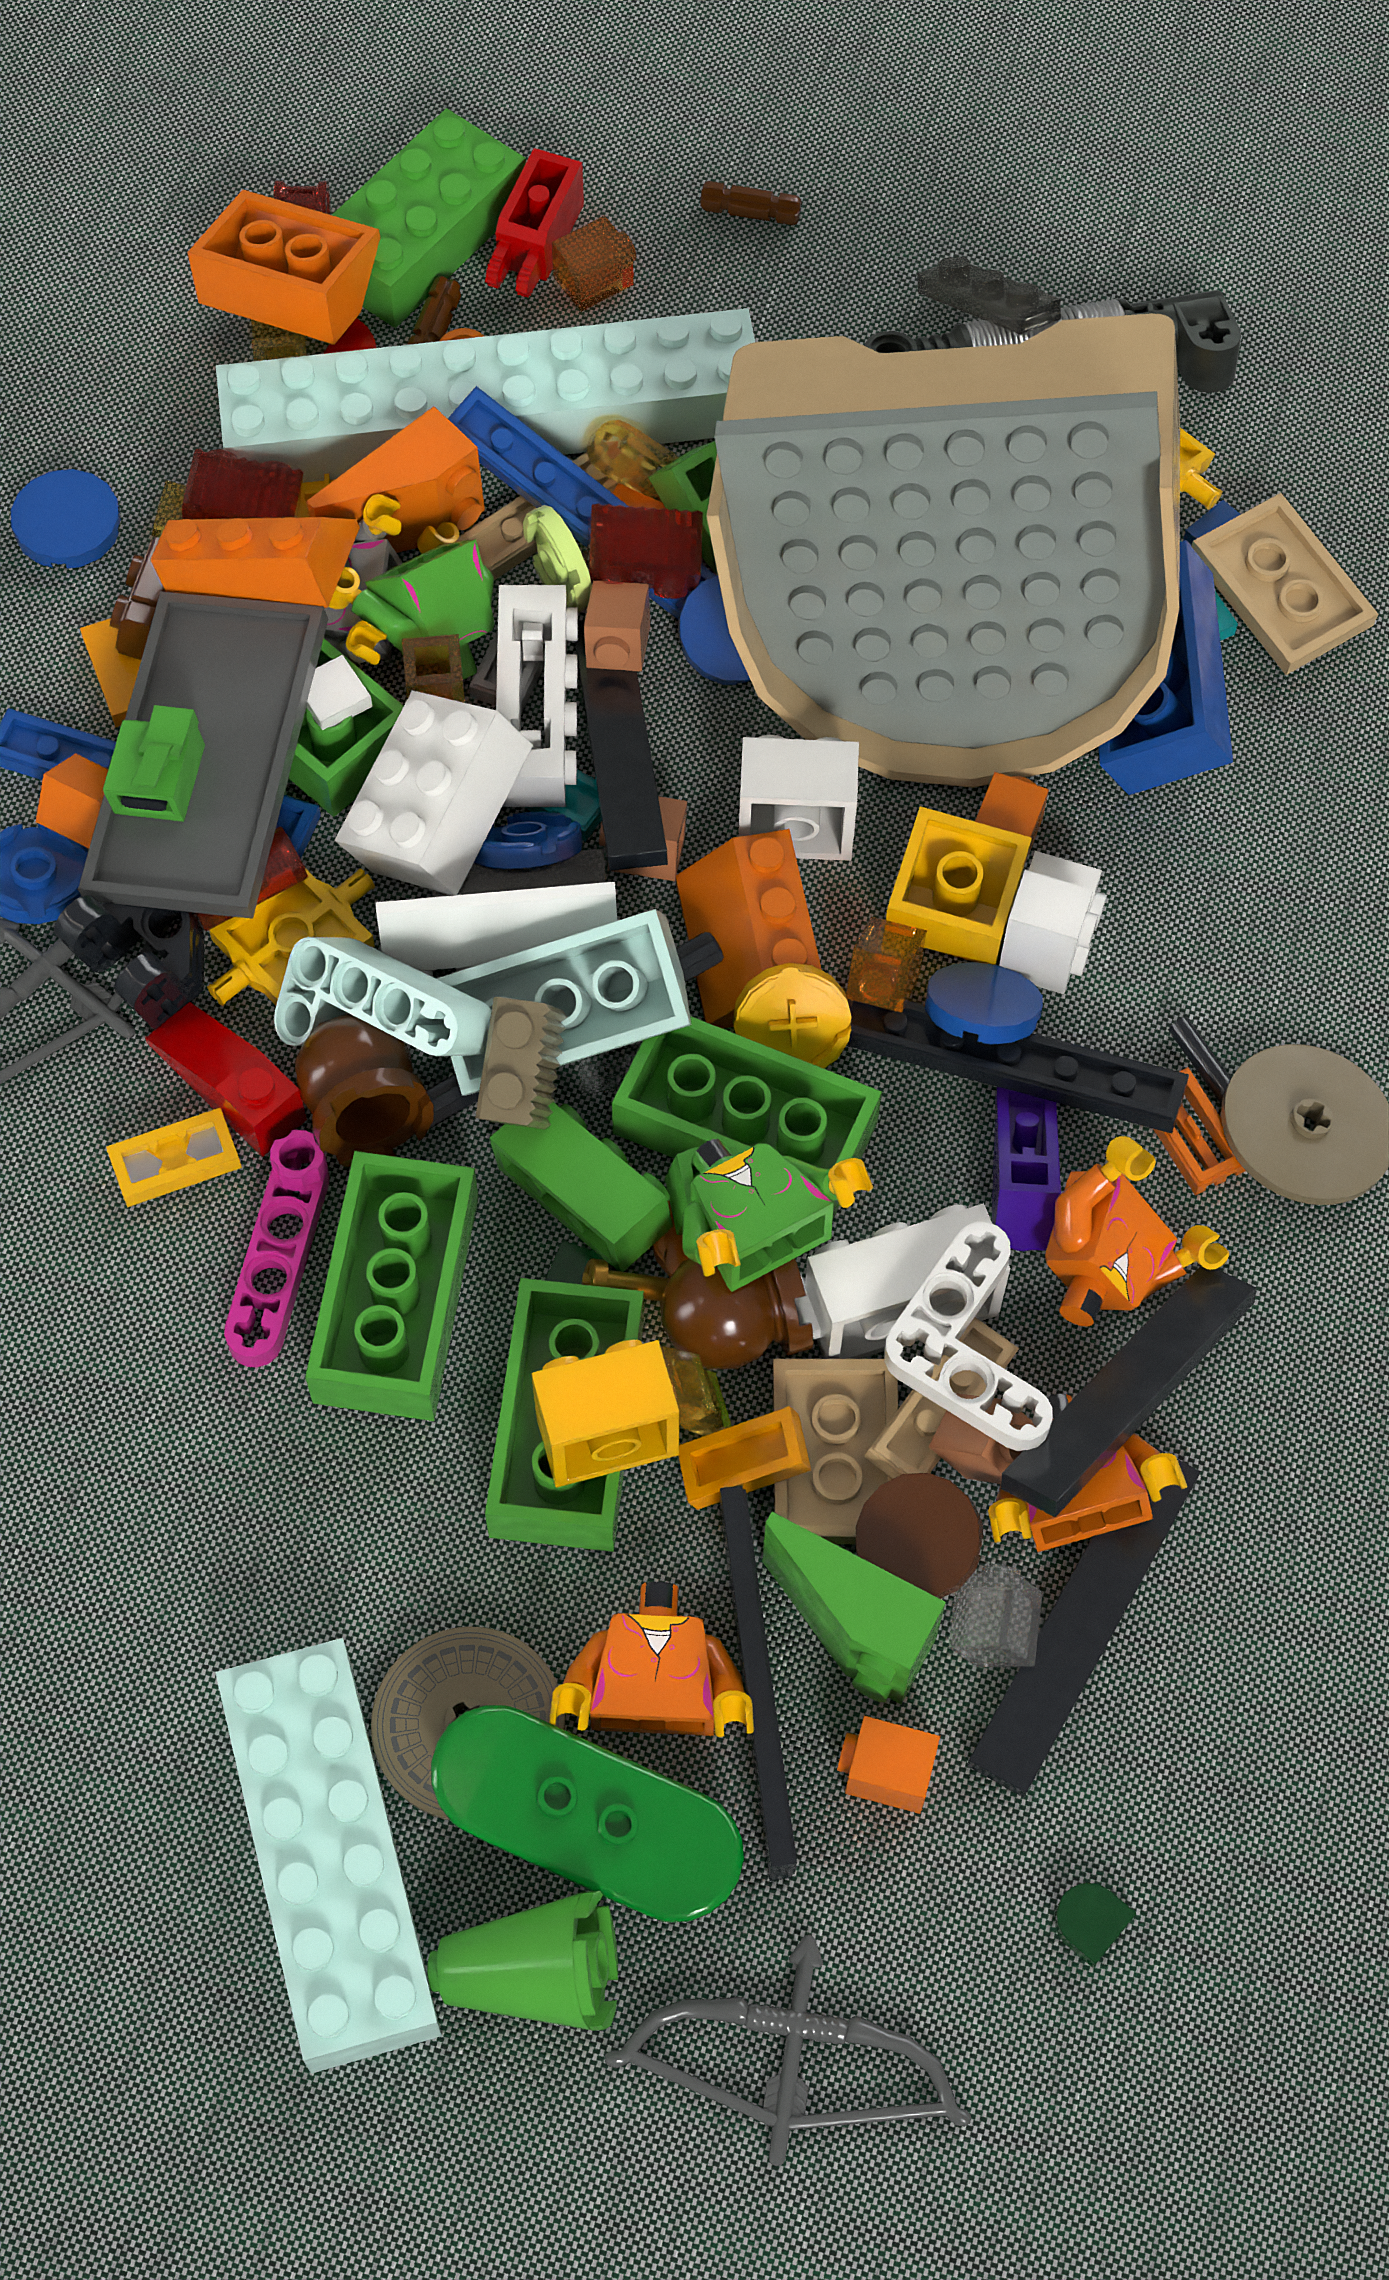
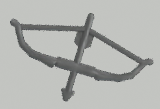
M0 919V944L7 941L33 963L12 982L9 988L3 987L0 989V1020L17 1003L27 999L50 977L72 995L70 1008L86 1020L1 1070L0 1084L104 1023L108 1024L124 1038H132L135 1035L134 1027L116 1013L123 1001L116 992L112 996L96 982L82 985L61 968V965L70 959L74 953L60 939L42 953L17 932L20 927L19 923ZM170 921L164 926L161 932V938L164 936V934L166 933L167 929L173 921ZM146 943L139 955L146 952L153 953L154 949Z
M805 1935L789 1957V1962L797 1965L791 2009L752 2003L748 2006L747 2000L739 1996L717 1999H683L651 2011L621 2050H611L605 2055V2063L609 2067L619 2068L628 2063L635 2064L772 2126L769 2161L774 2166H781L785 2161L790 2130L946 2116L955 2125L963 2127L970 2124L971 2114L957 2106L940 2060L911 2036L886 2029L859 2016L850 2018L848 2022V2020L840 2017L807 2012L813 1968H819L823 1965L816 1940L811 1935ZM684 2018L729 2022L745 2025L747 2029L786 2036L782 2071L780 2074L767 2080L763 2108L640 2052V2049L659 2027ZM803 2039L843 2045L845 2042L906 2055L928 2072L938 2093L939 2102L805 2115L809 2087L797 2076Z

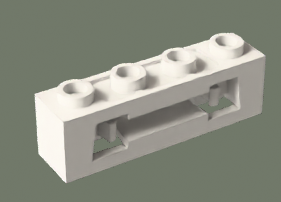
M499 585L496 711L533 745L502 807H565V785H576V751L566 750V736H577V702H566L567 688H577V654H567V641H578V607H567L566 585ZM520 641L523 644V661H543V643L545 644L544 749H542L541 730H521L522 663Z

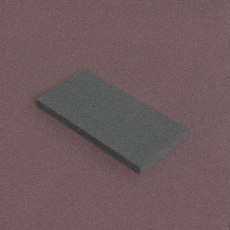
M160 591L125 720L150 722L154 705L194 709L199 721L198 729L205 743L203 755L184 822L114 814L104 794L78 887L81 896L90 895L98 902L253 919L328 623V616L324 606Z

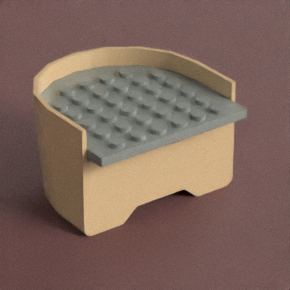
M1151 313L1062 320L1021 344L878 353L847 337L834 336L755 342L747 344L735 352L732 360L723 420L716 422L714 434L717 456L707 510V521L729 634L758 697L805 740L834 737L842 741L859 742L858 766L887 779L971 788L989 785L994 772L1010 777H1030L1054 772L1124 731L1166 677L1179 613L1180 412L1175 325L1171 318L1162 314Z

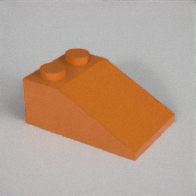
M433 406L308 499L306 503L309 517L356 519L359 523L363 519L364 508L369 498L375 494H381L400 502V509L394 511L391 517L401 522V532L395 536L387 534L384 538L389 541L396 553L418 548L417 540L427 526H432L437 530L441 523L450 522L455 524L458 530H466L485 511L478 447Z

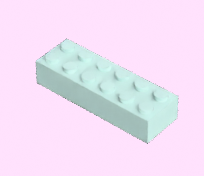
M336 1639L215 1672L301 2053L310 2073H316L441 2037L442 2034L344 1639Z

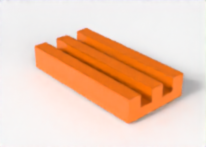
M1189 1067L1179 1071L1189 1074L1184 1095L1224 1156L1225 1161L1218 1162L1202 1137L1200 1129L1193 1118L1188 1115L1182 1104L1176 1124L1205 1168L1204 1171L1200 1168L1175 1127L1172 1134L1157 1129L1153 1130L1196 1196L1204 1192L1208 1185L1214 1183L1216 1186L1225 1182L1227 1176L1233 1173L1237 1176L1246 1170L1233 1155L1227 1143L1221 1117Z

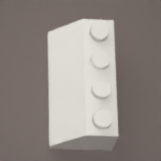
M615 882L376 902L382 952L433 977V970L456 968V972L617 921Z

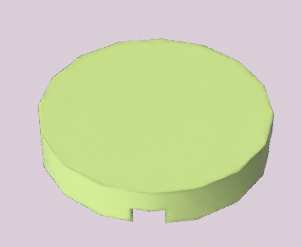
M543 505L528 512L523 521V533L525 541L528 543L536 541L538 554L532 557L534 559L533 565L543 585H566L567 607H578V613L588 608L592 582L582 553L571 531L561 516L550 506Z

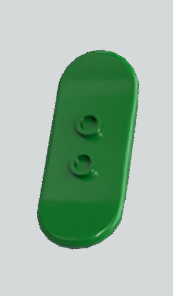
M484 1705L464 1712L447 1726L437 1741L431 1761V1786L439 1807L456 1827L514 1856L590 1891H601L603 1897L667 1923L690 1922L710 1914L728 1899L739 1881L744 1862L743 1840L736 1822L719 1802L695 1789L527 1712L506 1705Z

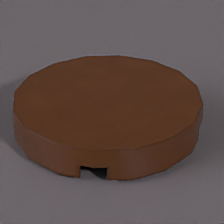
M930 1473L902 1474L880 1485L864 1503L855 1527L856 1553L858 1557L939 1599L958 1591L976 1571L981 1557L979 1553L982 1547L983 1522L974 1502L950 1480Z

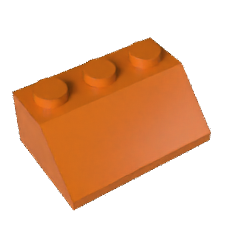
M242 189L187 252L198 303L335 345L361 313L380 241V232L377 228Z
M327 517L168 520L150 560L166 592L324 606V608H328L360 527L356 519Z
M790 829L734 837L676 875L675 881L688 941L703 932H709L719 943L724 957L721 963L696 977L705 1022L722 1029L734 1027L733 1017L737 998L747 982L767 968L786 963L813 965L822 970Z

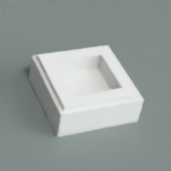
M343 655L315 669L306 708L322 730L336 726L345 718L351 715L353 717L372 707L370 694Z

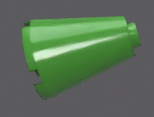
M584 1891L443 1936L439 1942L438 1950L431 1951L428 1957L427 1971L431 1990L433 1992H440L444 2004L448 2006L592 2031L607 2029L612 2024L617 2000L604 2001L605 1987L609 1980H618V1956L609 1906L596 1907L603 1894L601 1891Z

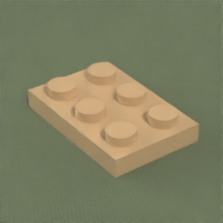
M1282 493L1206 533L1192 543L1191 547L1212 571L1214 585L1285 675L1372 627L1379 615Z
M773 1359V1412L790 1406L799 1414L811 1471L774 1483V1513L833 1544H856L855 1527L864 1503L880 1485L893 1479L865 1459L864 1456L898 1410V1379L888 1371L884 1359Z

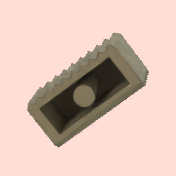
M494 997L475 1118L543 1130L551 1125L547 1117L553 1113L549 1105L555 1101L551 1093L557 1089L552 1082L558 1078L554 1069L560 1066L556 1057L562 1054L558 1045L564 1042L559 1034L566 1029L561 1023L567 1018L563 1010L545 1003Z

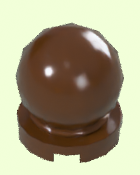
M346 1013L319 1023L301 1046L295 1060L297 1087L300 1089V1097L313 1114V1133L319 1148L323 1153L326 1151L336 1155L339 1165L351 1167L354 1151L396 1157L393 1148L405 1143L414 1134L419 1141L425 1137L434 1120V1105L422 1081L417 1075L413 1074L410 1050L402 1040L350 1013Z
M689 1258L681 1262L666 1283L660 1301L662 1326L674 1347L683 1357L707 1369H738L760 1358L773 1340L780 1343L787 1355L809 1350L813 1346L812 1323L808 1322L799 1325L794 1301L796 1298L806 1296L795 1258L733 1292L727 1287L717 1266L714 1267L715 1274L706 1277L703 1274L702 1265Z

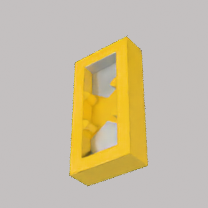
M221 1108L106 1146L127 1207L242 1168Z

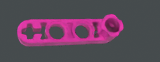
M292 1130L287 1137L276 1139L270 1149L272 1170L225 1324L224 1336L231 1356L238 1363L247 1367H261L269 1364L278 1356L283 1346L329 1187L330 1173L325 1152L323 1153L316 1144L314 1134L305 1130ZM302 1163L310 1164L307 1168L299 1170ZM293 1191L300 1192L301 1200L292 1197ZM283 1214H293L303 1221V1226L296 1236L290 1239H278L269 1232V1227L276 1217ZM267 1268H277L287 1275L284 1287L273 1294L260 1293L253 1287L256 1275ZM255 1307L264 1311L261 1326L267 1340L257 1339L253 1348H247L240 1333L250 1334L256 1321Z

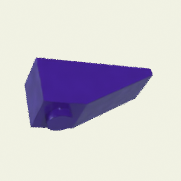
M996 1086L992 1224L997 1225L1006 1233L1011 1249L1017 1251H1046L1055 1223V1202L1061 1194L1056 1102Z

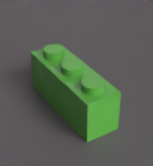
M553 1102L549 1105L553 1113L547 1117L551 1125L545 1130L504 1124L489 1138L498 1169L617 1271L624 1272L673 1227L668 1206L670 1195L664 1185L652 1174L645 1172L641 1176L629 1166L625 1154L613 1141L608 1138H603L600 1141L587 1130V1126L581 1116L568 1104L563 1103L559 1107Z

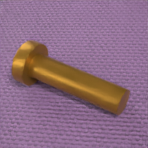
M593 1258L585 1266L582 1285L644 1291V1299L661 1301L669 1278L609 1270L606 1260Z

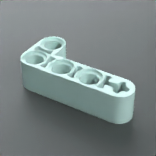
M306 937L300 939L291 951L275 1008L274 1024L276 1032L283 1042L291 1046H302L319 1023L350 1013L429 1055L470 1056L480 1055L486 1051L492 1010L485 1003L357 939L346 937Z

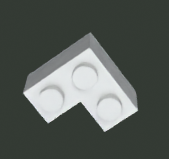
M1035 851L1029 871H1024L1008 918L999 966L1020 973L1037 987L1064 994L1070 975L1082 976L1092 944L1095 928L1098 927L1107 895L1097 892L1102 870Z

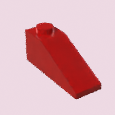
M191 1002L186 1004L145 1038L147 1044L213 1109L221 1108L225 1121L261 1157H264L270 1151L276 1139L287 1137L292 1130H296L307 1120L300 1097V1089L260 1050Z

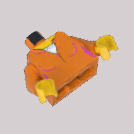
M1126 1136L1116 1137L1109 1143L1106 1150V1160L1108 1162L1105 1165L1101 1166L1096 1163L1088 1171L1070 1172L1064 1192L1058 1196L1055 1202V1223L1045 1253L1046 1264L1068 1288L1059 1308L1060 1314L1069 1322L1079 1326H1092L1099 1310L1131 1311L1137 1308L1147 1297L1187 1274L1184 1268L1195 1261L1202 1267L1211 1270L1221 1267L1229 1257V1251L1219 1243H1212L1220 1235L1209 1227L1195 1225L1189 1228L1182 1239V1249L1174 1252L1173 1248L1178 1240L1177 1237L1127 1180L1128 1178L1132 1181H1140L1146 1178L1155 1167L1156 1159L1147 1150L1142 1148L1140 1144Z
M1057 1394L1047 1397L1052 1406L1053 1419L1073 1400L1070 1395ZM1134 1433L1056 1518L1002 1490L1000 1485L996 1502L988 1510L993 1540L995 1543L1001 1542L1003 1534L1010 1531L1022 1532L1023 1539L1031 1538L1033 1535L1037 1552H1041L1153 1519L1147 1489L1151 1500L1157 1502L1162 1499L1159 1492L1162 1488L1169 1485H1179L1182 1490L1187 1488V1484L1175 1455L1160 1453Z
M646 1582L640 1587L639 1614L618 1613L612 1615L609 1629L598 1631L592 1635L569 1666L563 1684L556 1687L552 1693L549 1723L555 1725L559 1715L571 1713L579 1717L577 1729L581 1731L586 1730L588 1727L589 1714L591 1730L714 1736L715 1728L716 1736L724 1737V1725L731 1721H739L745 1724L747 1734H751L754 1731L752 1700L744 1691L742 1676L721 1640L712 1635L705 1634L703 1619L677 1616L679 1588L677 1585L668 1582Z

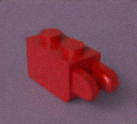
M533 148L499 215L495 231L496 248L486 270L485 282L487 286L498 289L508 271H514L518 273L515 290L518 293L517 295L529 298L539 279L547 281L584 206L582 162Z

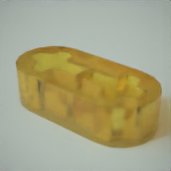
M611 420L602 424L591 435L587 444L588 458L598 471L617 483L662 502L648 478L653 474L649 470L653 471L659 465L665 467L679 458L675 453L621 420ZM613 436L621 440L619 450L624 453H620L614 459L606 454L609 446L604 442H608Z

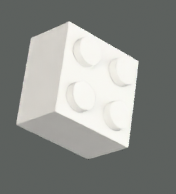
M763 735L758 738L743 737L739 837L790 829L796 858L851 861L857 809L859 742L842 741L834 737H823L817 740L785 739L778 735Z

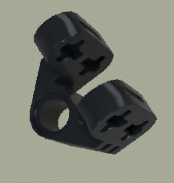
M86 895L68 905L55 923V935L86 966L96 973L103 972L113 966L141 937L163 958L161 961L151 952L142 953L125 966L114 985L115 992L154 1029L161 1026L186 1004L192 1002L204 990V931L202 925L192 912L103 903L101 905L94 897ZM177 919L182 920V926L177 934L166 939L160 937L162 929L167 923Z

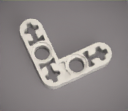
M974 1222L966 1225L956 1235L890 1329L885 1343L884 1362L888 1371L896 1379L1000 1444L1015 1451L1030 1450L1043 1443L1050 1430L1053 1413L1048 1398L1035 1387L958 1341L1004 1275L1011 1253L1010 1241L1002 1229L989 1222ZM983 1244L990 1245L993 1248L991 1259L984 1258L980 1261L973 1271L971 1281L963 1274L969 1264L971 1248L978 1250ZM942 1288L953 1289L963 1296L965 1308L956 1315L944 1316L932 1308L929 1300L930 1296ZM916 1340H919L925 1344L923 1355L928 1360L921 1356L914 1357L911 1362L902 1359L903 1346L900 1343L911 1346ZM942 1355L950 1357L944 1363L939 1380H933L931 1378L934 1369L933 1363L939 1366ZM970 1370L983 1378L986 1390L977 1398L964 1399L952 1391L949 1384L950 1378L957 1372ZM999 1388L1005 1391L1001 1402L1002 1406L996 1404L994 1414L990 1415L985 1411L991 1406L996 1389ZM1024 1407L1034 1411L1032 1423L1036 1427L1025 1424L1021 1430H1017L1010 1425L1013 1416L1010 1411L1020 1413Z

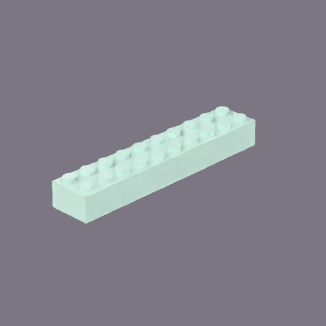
M749 308L216 365L222 442L231 491L274 487L276 480L283 477H288L289 484L323 481L324 474L327 473L330 475V480L337 479L433 406L448 419L476 386L563 455L587 452L596 445L611 441H618L617 448H622V440L629 439L635 441L639 446L714 438L716 422L723 420L733 356L741 347L755 343Z

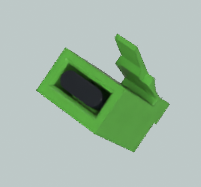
M154 705L150 722L122 720L103 787V792L114 814L184 822L205 747L204 740L198 729L199 721L194 709Z

